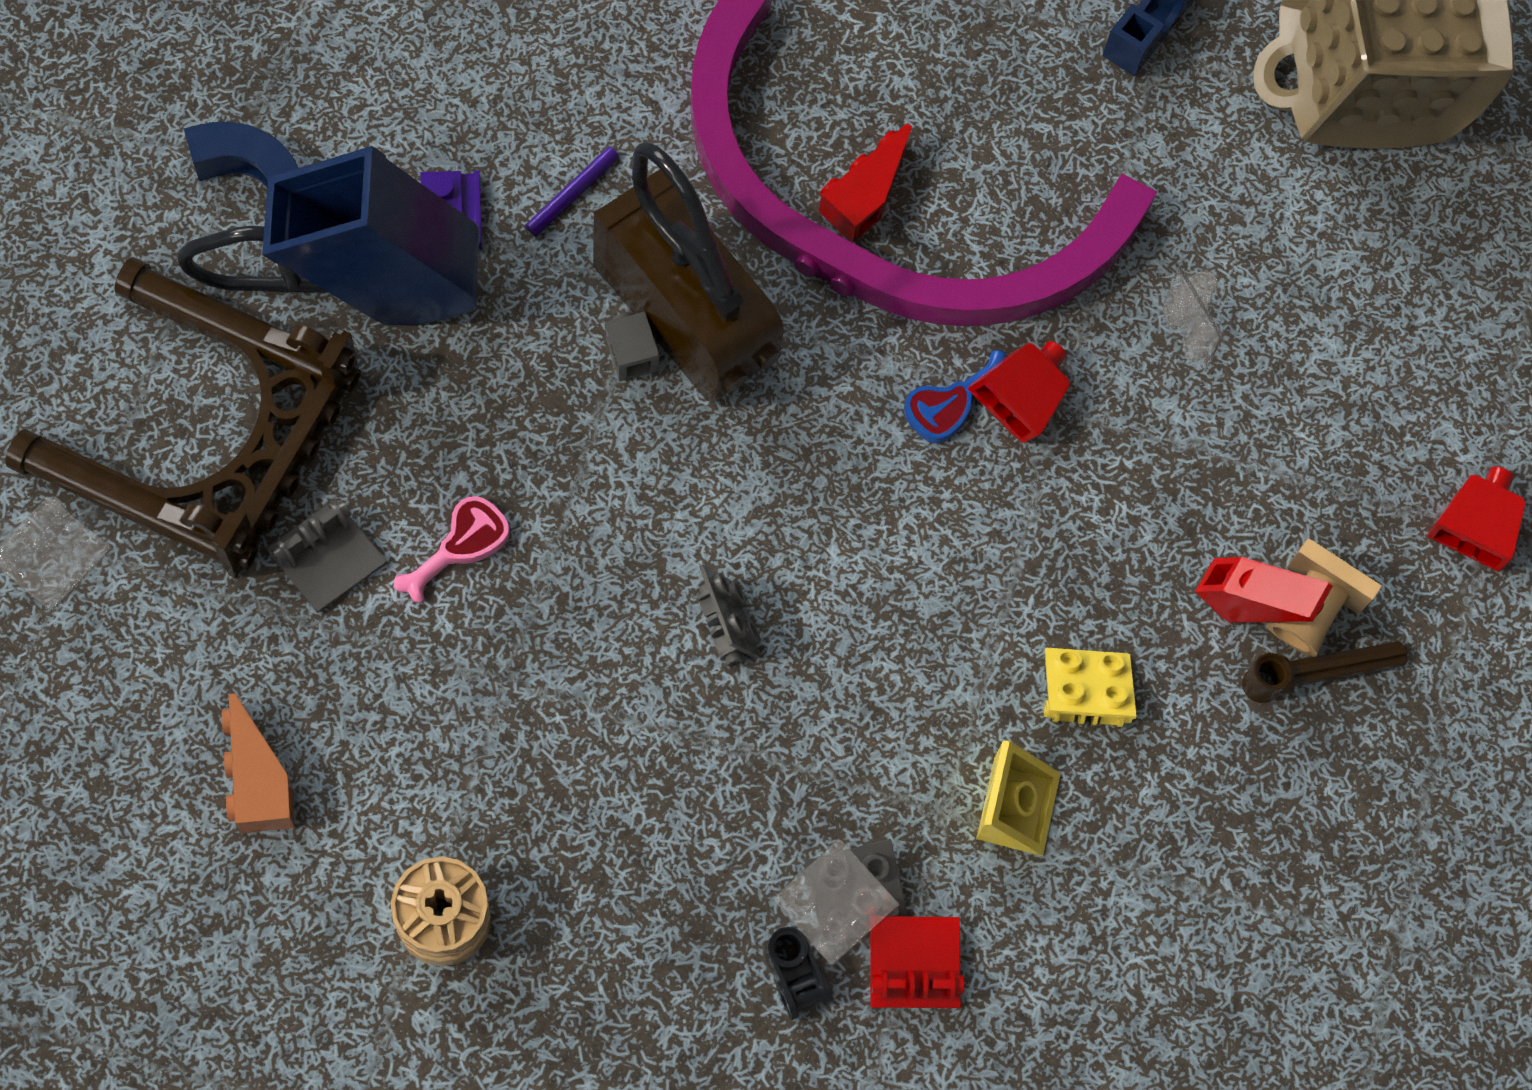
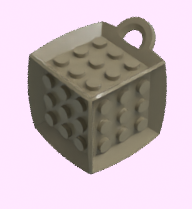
M1282 0L1279 13L1280 36L1271 41L1257 58L1253 71V82L1256 92L1269 106L1280 111L1293 112L1298 131L1305 142L1338 147L1372 149L1414 147L1443 143L1479 117L1504 89L1515 72L1514 41L1509 1ZM1294 54L1298 75V88L1291 90L1283 89L1276 83L1275 69L1284 57Z

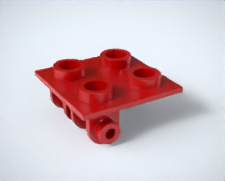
M870 916V1008H961V994L964 993V977L960 975V917Z

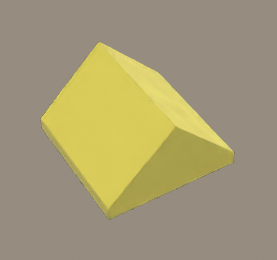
M1003 741L994 758L976 839L1043 856L1061 773L1011 741Z

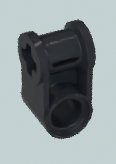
M788 926L773 932L765 948V958L789 1018L794 1020L799 1017V1012L821 1002L827 1005L833 1003L834 998L829 983L821 967L817 964L804 934L798 929ZM781 940L791 941L797 947L798 957L792 961L780 959L775 953V944ZM813 989V990L808 991V992H806V993H804V994H802V995L797 996V994H800V993H802V992H804V991H806V990Z

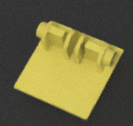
M1045 648L1048 700L1045 701L1044 717L1052 718V722L1058 723V721L1074 722L1075 715H1078V724H1084L1086 716H1091V725H1097L1100 716L1099 724L1117 725V727H1123L1124 723L1131 724L1132 719H1136L1130 654Z

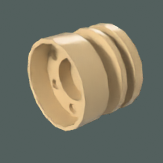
M443 856L423 859L408 868L395 884L390 902L393 923L407 951L421 962L440 967L460 964L476 954L486 941L491 924L486 888L476 871L462 861ZM439 899H445L448 907L444 908L442 916H435L433 907L437 906Z

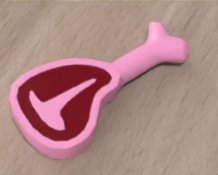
M472 496L461 500L455 506L452 513L451 532L441 542L438 552L416 571L410 574H398L394 581L395 589L398 592H408L414 602L422 603L424 601L423 592L426 584L446 566L455 563L467 564L483 560L506 544L510 537V527L505 516L494 504L484 498Z

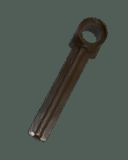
M1396 641L1289 661L1286 656L1267 653L1260 656L1245 673L1242 687L1245 694L1251 700L1258 703H1267L1274 700L1277 696L1293 693L1295 686L1404 666L1408 662V651L1406 646ZM1259 672L1268 674L1273 679L1274 685L1265 683L1261 679Z

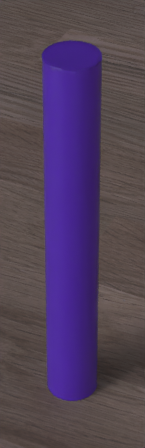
M608 146L527 222L525 229L537 237L619 159L618 153Z

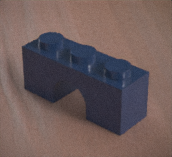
M1142 0L1138 6L1131 4L1111 29L1102 56L1131 75L1136 76L1194 0Z

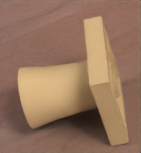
M1307 538L1287 568L1292 572L1329 582L1333 586L1324 601V607L1313 622H1266L1265 624L1276 637L1305 655L1316 657L1330 626L1342 606L1344 605L1356 614H1359L1374 599L1382 585Z

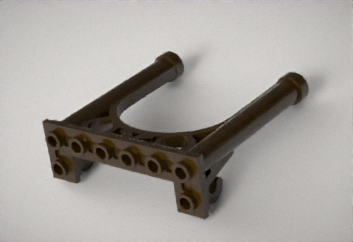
M131 257L124 263L116 278L114 288L116 295L235 349L254 368L259 378L261 402L257 422L248 441L237 456L217 473L197 483L172 488L155 487L136 481L28 429L21 430L12 440L6 454L5 464L6 467L22 475L33 474L219 561L223 568L227 570L228 575L237 578L242 568L248 570L254 563L259 549L256 544L262 533H270L275 527L280 513L277 508L283 497H291L297 489L300 481L298 471L304 461L311 462L315 458L321 443L318 437L325 425L331 427L337 420L341 410L339 401L344 392H352L360 379L361 370L358 369L357 352L354 348L352 335L343 330L341 335L334 332L331 339L328 340L319 332L303 325H296L292 332L289 333L151 270L150 264ZM261 357L290 370H285L270 378ZM313 381H316V382L319 383V385L317 386V388H315V385H314ZM297 384L306 389V395L296 409L283 411L275 406L273 395L284 387ZM272 417L279 424L294 425L283 446H280L275 440L277 427L275 423L271 422ZM271 465L257 490L251 479L243 474L246 471L251 475L255 469ZM234 485L246 490L245 499L241 502V506L237 511L233 513L229 511L227 514H223L215 510L216 492ZM203 498L204 507L188 504L187 508L178 505Z

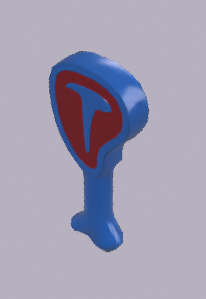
M993 350L988 364L964 382H955L945 388L922 386L911 391L904 404L905 417L910 426L920 437L931 443L938 444L950 439L960 430L969 416L971 401L974 395L967 388L1007 357V354L1003 350Z

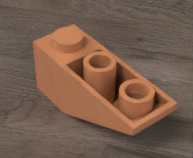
M229 694V709H222L224 735H231V751L224 752L226 778H233L234 794L226 796L228 821H235L241 834L295 828L293 788L288 774L237 695Z

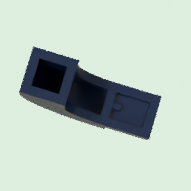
M221 121L184 128L199 181L226 174H244L259 180L267 187L268 177L298 168L293 156L280 141L256 127L243 123Z

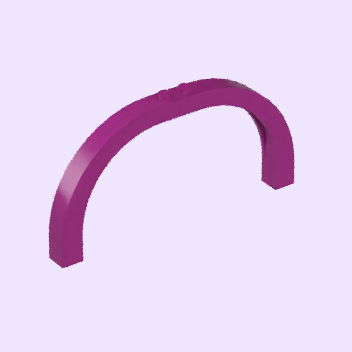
M718 0L709 15L699 38L693 61L690 98L692 131L704 172L721 201L748 232L768 248L793 262L795 268L800 273L808 277L817 275L828 281L830 287L842 296H850L852 294L882 310L909 319L941 325L985 326L1013 322L1038 315L1067 302L1100 279L1125 251L1153 204L1157 191L1121 173L1100 210L1085 230L1060 252L1027 269L984 279H953L921 274L899 267L791 209L760 181L739 148L729 116L727 92L737 60L771 9L772 0Z

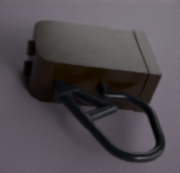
M643 142L638 144L633 152V187L594 212L593 267L634 314L645 311L655 340L707 401L714 403L728 392L731 393L737 390L751 376L761 369L770 367L779 359L784 334L783 323L768 297L711 230L699 196L684 172L660 147L649 142ZM648 159L660 168L649 177H647Z

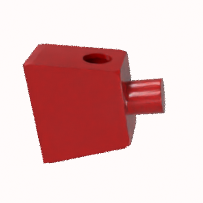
M1048 341L1041 350L1029 342L1005 357L970 384L967 389L1014 437L1025 443L1042 433L1069 387L1068 378L1058 369L1067 358V354L1058 343Z
M1498 466L1490 468L1486 479L1478 475H1470L1429 530L1426 537L1500 572L1514 555L1525 508L1523 497L1508 491L1514 475L1509 470Z

